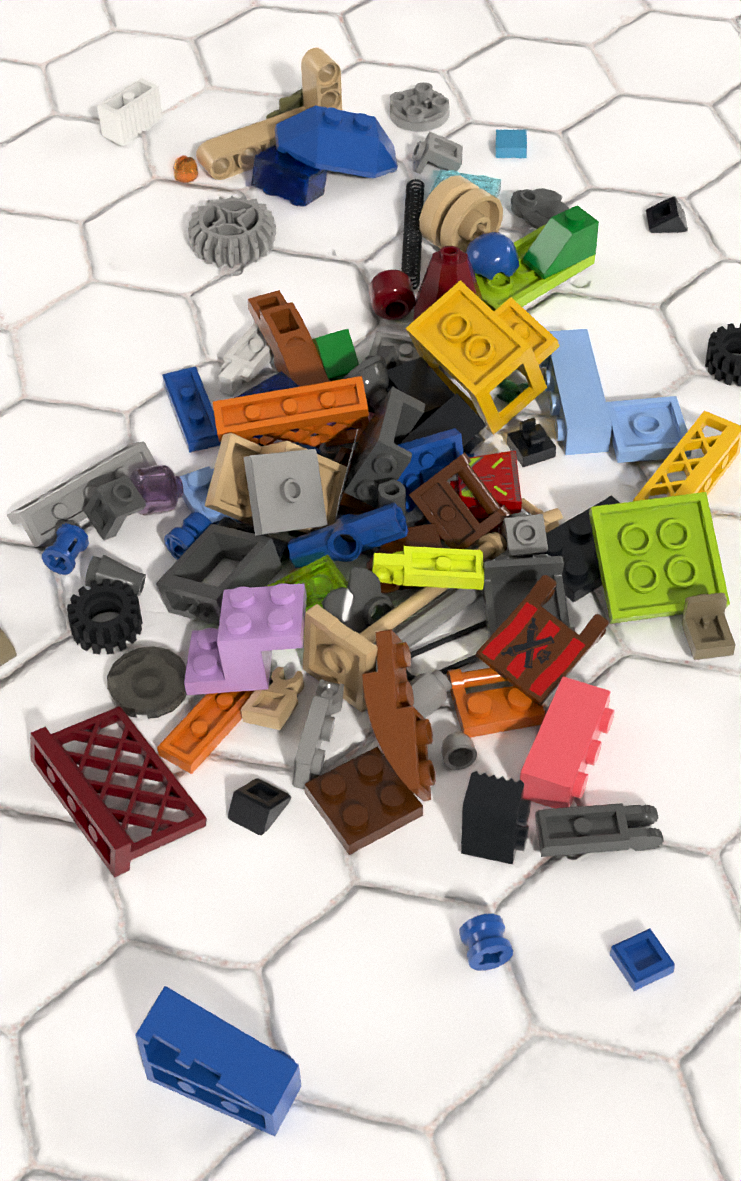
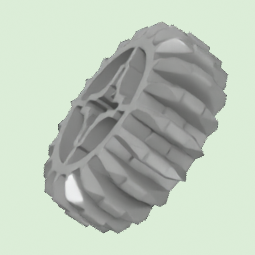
M233 195L230 198L223 199L219 196L218 201L207 200L206 206H198L197 212L191 214L188 235L190 245L193 251L197 253L199 259H206L207 264L217 262L219 267L228 264L233 268L235 264L246 266V263L249 261L258 262L259 257L267 256L268 250L273 249V243L275 242L276 224L272 211L267 210L266 204H259L257 199L247 200L246 196L234 198Z

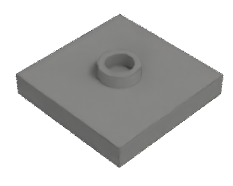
M316 449L244 457L255 536L327 526Z

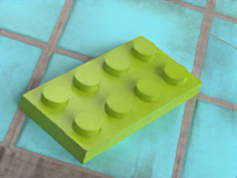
M543 225L514 242L519 257V267L513 275L507 277L503 272L495 274L493 280H489L481 274H475L483 302L493 311L510 297L523 307L595 263V255L543 279L523 263L524 255L545 227Z

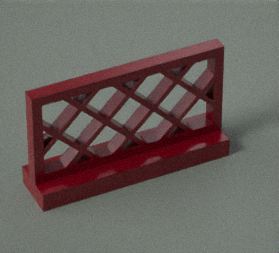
M120 706L52 734L46 726L30 732L31 762L114 878L130 871L131 860L206 826L207 817ZM117 723L123 731L121 738L99 734L102 728ZM71 741L88 743L84 754L66 751L62 745ZM94 746L117 749L113 760L91 756ZM123 751L141 754L144 758L143 765L139 766L120 762ZM86 767L109 771L105 782L87 779L84 776ZM115 773L138 777L135 788L112 784ZM144 780L163 782L166 786L164 795L141 790ZM107 795L129 799L127 811L108 808L105 804ZM137 801L160 806L157 817L133 813ZM166 808L185 811L189 816L188 819L181 822L163 819ZM129 824L152 829L150 836L135 843L126 832Z

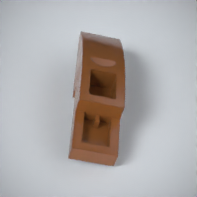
M280 290L248 298V310L274 354V365L287 388L329 382L315 344L293 302L287 303Z
M392 629L376 632L378 672L362 674L364 697L369 719L376 739L395 773L422 801L431 800L430 786L435 785L436 782L435 768L433 762L428 758V745L433 742V733L430 721L425 719L413 707V690L410 682L407 681L406 667L411 666L410 649L408 644L403 642Z

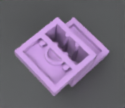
M283 583L275 586L238 587L224 590L219 629L207 628L192 631L184 680L186 694L200 695L269 689L272 650L303 648L307 599L305 583Z

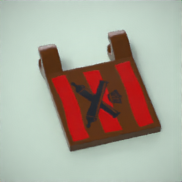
M543 575L526 598L480 647L475 655L539 706L559 686L562 677H567L587 652L602 639L609 625L607 619L600 614H595L579 635L544 609L542 606L552 598L557 584L548 575Z

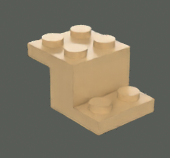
M233 433L223 434L205 507L254 526L244 457L308 449L288 440L260 446ZM317 454L327 526L335 523L339 497L347 467ZM327 526L301 529L299 531L307 534Z

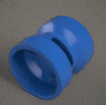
M192 512L183 520L181 528L175 527L164 536V542L168 551L178 560L213 523L203 514Z

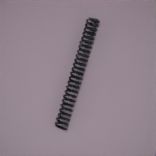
M413 179L406 184L401 263L402 272L409 277H416L410 279L411 281H416L412 283L413 286L416 285L413 287V290L420 286L422 255L420 215L424 205L425 185L418 179Z

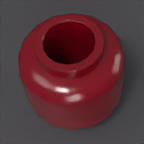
M395 269L385 270L373 277L369 285V295L376 315L386 320H399L411 313L415 306V294L408 275Z

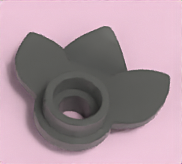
M544 188L533 191L529 189L517 190L511 197L512 212L516 216L525 219L526 223L536 229L547 224L551 217L568 210L569 207L561 201L563 197L559 193Z
M352 567L349 573L348 587L332 590L322 602L323 609L359 634L394 609L390 598L381 593L379 578L373 572L362 567ZM376 606V611H375V613L371 616L372 611H373L374 607Z

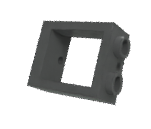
M211 524L159 579L156 585L169 613L219 626L224 590L238 587H265L283 567L272 538L264 535L255 536L253 533ZM223 558L241 561L218 587L201 583Z

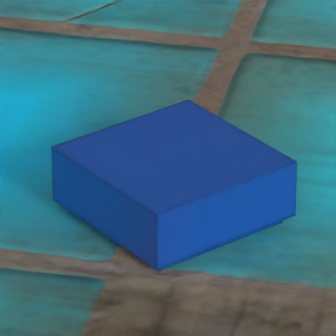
M651 928L610 948L611 958L633 991L674 973L675 963Z

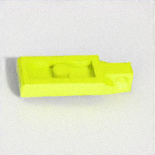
M404 546L401 552L393 554L374 553L372 572L382 583H393L400 586L403 584V586L483 590L484 569L483 552L481 550Z

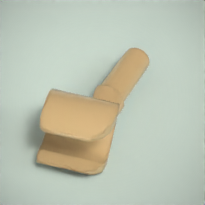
M522 498V508L525 511L531 513V515L543 514L546 533L560 525L558 520L563 519V515L558 508L543 512L528 500Z

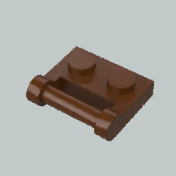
M465 452L409 494L431 524H436L438 534L450 549L468 548L501 523L504 518L511 515L505 505H499L471 468L469 463L472 461ZM456 473L488 514V517L479 523L447 481Z

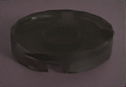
M142 647L127 652L113 663L107 675L109 698L115 708L120 706L127 716L137 718V715H147L148 719L159 718L174 711L185 700L187 695L184 685L186 665L180 656L169 649L160 647Z

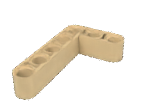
M318 47L311 48L302 58V107L212 138L199 146L196 152L197 161L214 179L224 180L272 162L270 140L275 137L274 128L277 123L315 105L342 110L341 69L324 50Z

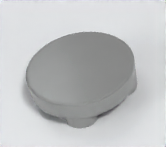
M420 82L413 89L394 92L390 95V118L395 125L402 129L429 131L442 126L449 118V99L440 92L433 90V86L430 83Z

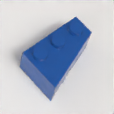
M164 986L135 1034L147 1080L274 1137L278 1133L302 1087L299 1064L291 1056L283 1051L270 1048L167 986Z

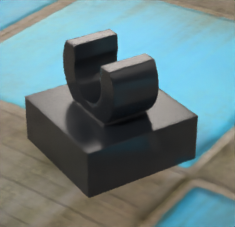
M535 418L521 421L519 424L520 430L507 434V445L511 451H516L517 460L522 467L556 457V445L541 424H536Z

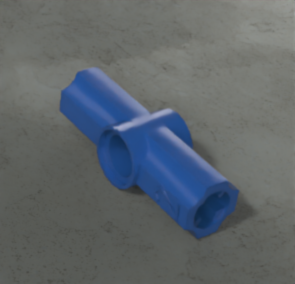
M394 502L358 516L352 514L343 515L337 519L335 524L290 539L287 546L294 568H302L309 571L335 561L351 562L357 559L361 552L406 537L408 528L401 507H398ZM340 535H350L354 538L355 542L345 541Z

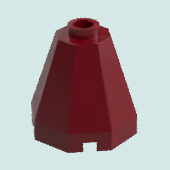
M444 246L432 254L415 299L414 320L460 280L483 301L468 254L455 246Z

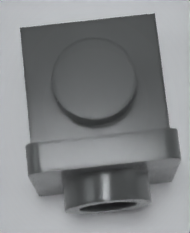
M123 476L97 486L84 512L103 541L116 536L126 517L143 510L146 502L128 476Z

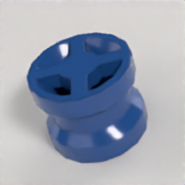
M482 914L475 916L463 923L459 929L461 942L469 948L467 952L469 966L474 970L485 971L495 969L508 962L513 956L511 942L503 936L505 925L500 915Z

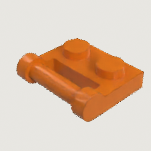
M492 668L461 672V669L447 671V679L452 686L450 693L461 731L470 738L542 724L546 715L543 705L539 706L515 686L466 694L465 688L507 681Z

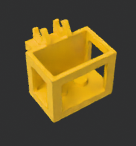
M461 280L406 327L419 356L426 361L454 394L457 393L485 422L487 429L493 435L547 388L539 364L560 347L558 340L512 297L493 311ZM441 366L451 377H453L469 393L471 399L464 392H462L438 367ZM517 369L526 377L529 387L498 413L489 392Z

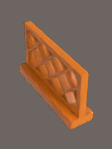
M362 376L213 401L219 442H221L223 434L233 433L253 443H260L265 446L274 444L273 442L276 440H288L292 443L298 442L319 449L322 443H326V447L354 443L355 437L356 442H358L360 435L369 423V411ZM332 422H335V423H336V424H334L333 426L327 425L328 423H332ZM292 429H300L296 433L290 431ZM256 435H263L260 439L254 438Z

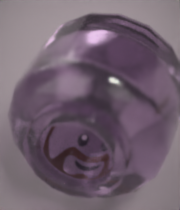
M160 464L138 467L131 473V481L146 502L144 509L137 513L148 516L169 513L175 509L178 498H181L183 495V484L181 478L178 475L175 476L169 466Z

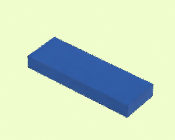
M191 367L162 374L164 387L189 453L220 446L221 442H219L214 411L197 368Z

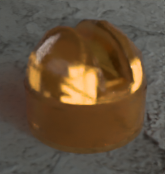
M186 155L176 158L173 164L175 180L188 183L198 178V165L194 158L187 157Z

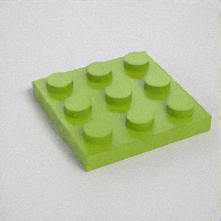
M706 492L593 506L590 508L589 517L610 624L680 615L684 611L685 599L700 594L724 593L727 599L726 608L730 605Z

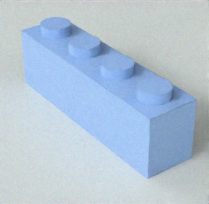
M588 329L549 331L558 340L560 347L540 364V367H546V370H544V381L547 386L545 391H551L552 393L549 396V407L551 416H557V419H555L556 440L563 442L565 455L609 452L612 424Z

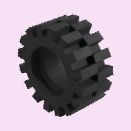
M734 323L727 325V330L720 326L717 328V332L713 331L708 341L705 366L708 367L710 375L715 374L717 381L720 382L724 378L727 385H731L732 381H736L737 386H741V356L734 355V353L741 354V323L739 328H735Z
M103 580V586H98L97 581L91 582L90 590L82 586L78 589L79 596L73 594L70 598L71 604L67 606L69 624L76 644L81 643V648L85 651H88L92 646L93 654L99 655L102 648H106L107 654H114L113 647L118 646L120 651L127 648L126 641L133 644L137 640L136 634H141V624H143L137 594H134L133 589L129 585L124 589V584L120 581L111 586L110 580ZM105 612L119 614L114 619L105 622L92 620L95 616Z

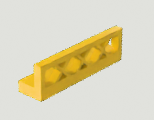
M704 410L633 501L647 500L650 496L666 494L667 497L706 492L708 495L740 453L741 425ZM705 426H709L722 433L717 436L705 437L702 430ZM702 449L704 457L687 459L686 451ZM685 472L686 480L670 482L667 476L668 473Z

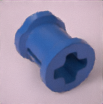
M66 523L62 524L56 531L57 539L53 545L47 547L42 553L44 564L53 572L62 575L70 574L74 570L76 565L75 559L80 552L87 549L90 543L88 535L84 530L76 525Z

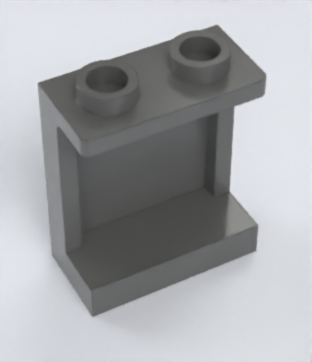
M394 387L391 388L359 437L345 486V493L378 508L379 484L393 479L398 480L411 461L412 453L398 445L409 435L424 413L425 403Z
M539 554L523 559L498 557L483 563L484 586L482 593L488 638L526 598L543 575L550 576L557 584L554 588V595L542 607L575 631V627H570L562 579L564 567L562 556L551 557L547 554Z

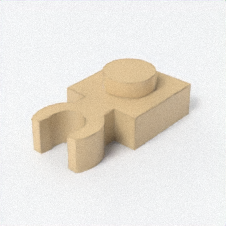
M277 667L271 674L272 684L269 685V689L254 690L242 707L243 722L281 730L299 704L297 694L304 689L302 671H297L294 677L285 680L283 667Z

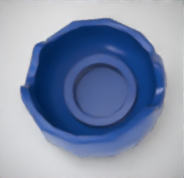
M490 232L478 236L467 246L466 254H468L474 274H481L487 279L493 280L495 274L503 272L507 277H510L519 267V257L514 243L500 232Z

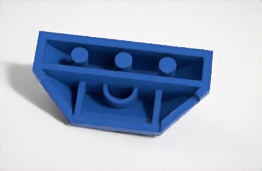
M315 105L277 123L274 128L277 151L284 154L289 153L296 160L313 168L369 178H377L389 172H395L398 168L394 144L375 116Z

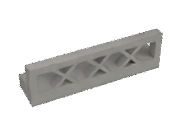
M145 441L128 444L7 514V517L12 525L22 524L34 547L40 546L57 536L56 531L62 524L76 525L87 518L84 509L97 486L123 476H128L134 485L147 483L162 473Z

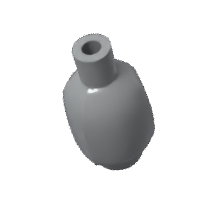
M435 669L432 673H421L410 681L414 695L413 707L424 718H427L447 700L446 692L452 686L441 671Z

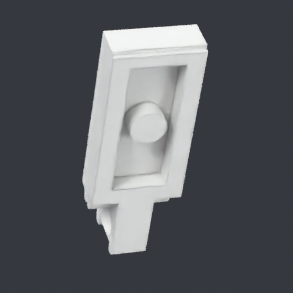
M256 322L224 356V363L219 374L220 391L232 396L241 388L243 381L248 383L252 381L274 357Z

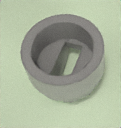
M454 732L448 735L442 742L441 753L444 763L448 768L461 770L475 762L477 751L474 742L468 735Z

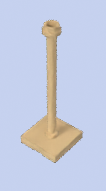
M498 532L486 533L479 539V547L475 550L483 552V562H485L487 559L493 560L507 550V542ZM421 588L360 634L351 630L335 616L316 604L305 612L303 670L318 681L323 679L328 682L344 684L343 699L360 712L365 711L367 706L364 697L362 674L376 672L378 647L374 645L376 642V632L393 630L448 588Z

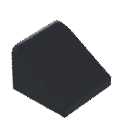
M675 196L646 209L648 227L651 233L688 231L685 212Z
M255 778L233 792L228 819L257 835H263L270 829L289 804L292 796L259 778Z

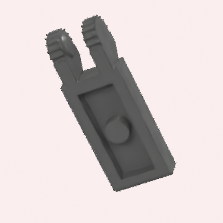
M623 803L543 809L535 812V824L541 857L629 850V848L635 851H645L646 849H655L663 845L662 842H664L660 829H656V827L639 828L641 826H650L659 819L657 808L650 804L623 806Z

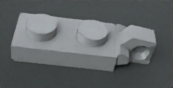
M323 679L319 681L294 759L292 785L296 788L305 789L304 784L311 781L313 774H321L326 750L320 749L322 740L327 742L331 740L335 717L331 715L342 710L344 684L328 682Z

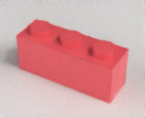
M564 676L562 677L520 772V780L524 783L523 799L556 809L571 807L574 797L582 798L589 776L585 773L587 765L595 766L602 746V741H598L601 732L608 734L613 722L615 710L609 708L611 691Z

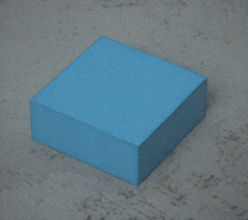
M496 129V158H527V130Z

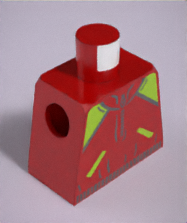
M516 451L469 457L472 461L469 465L499 505H505L511 514L520 513L522 499ZM456 473V480L448 482L479 523L488 517V514Z

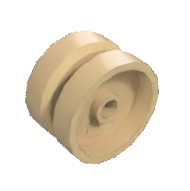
M460 175L450 176L437 185L424 203L420 215V232L424 239L439 248L455 246L466 253L467 246L476 237L490 232H499L503 220V206L500 199L479 188Z

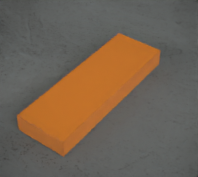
M254 691L206 694L157 746L159 756L193 774L242 719L241 709Z

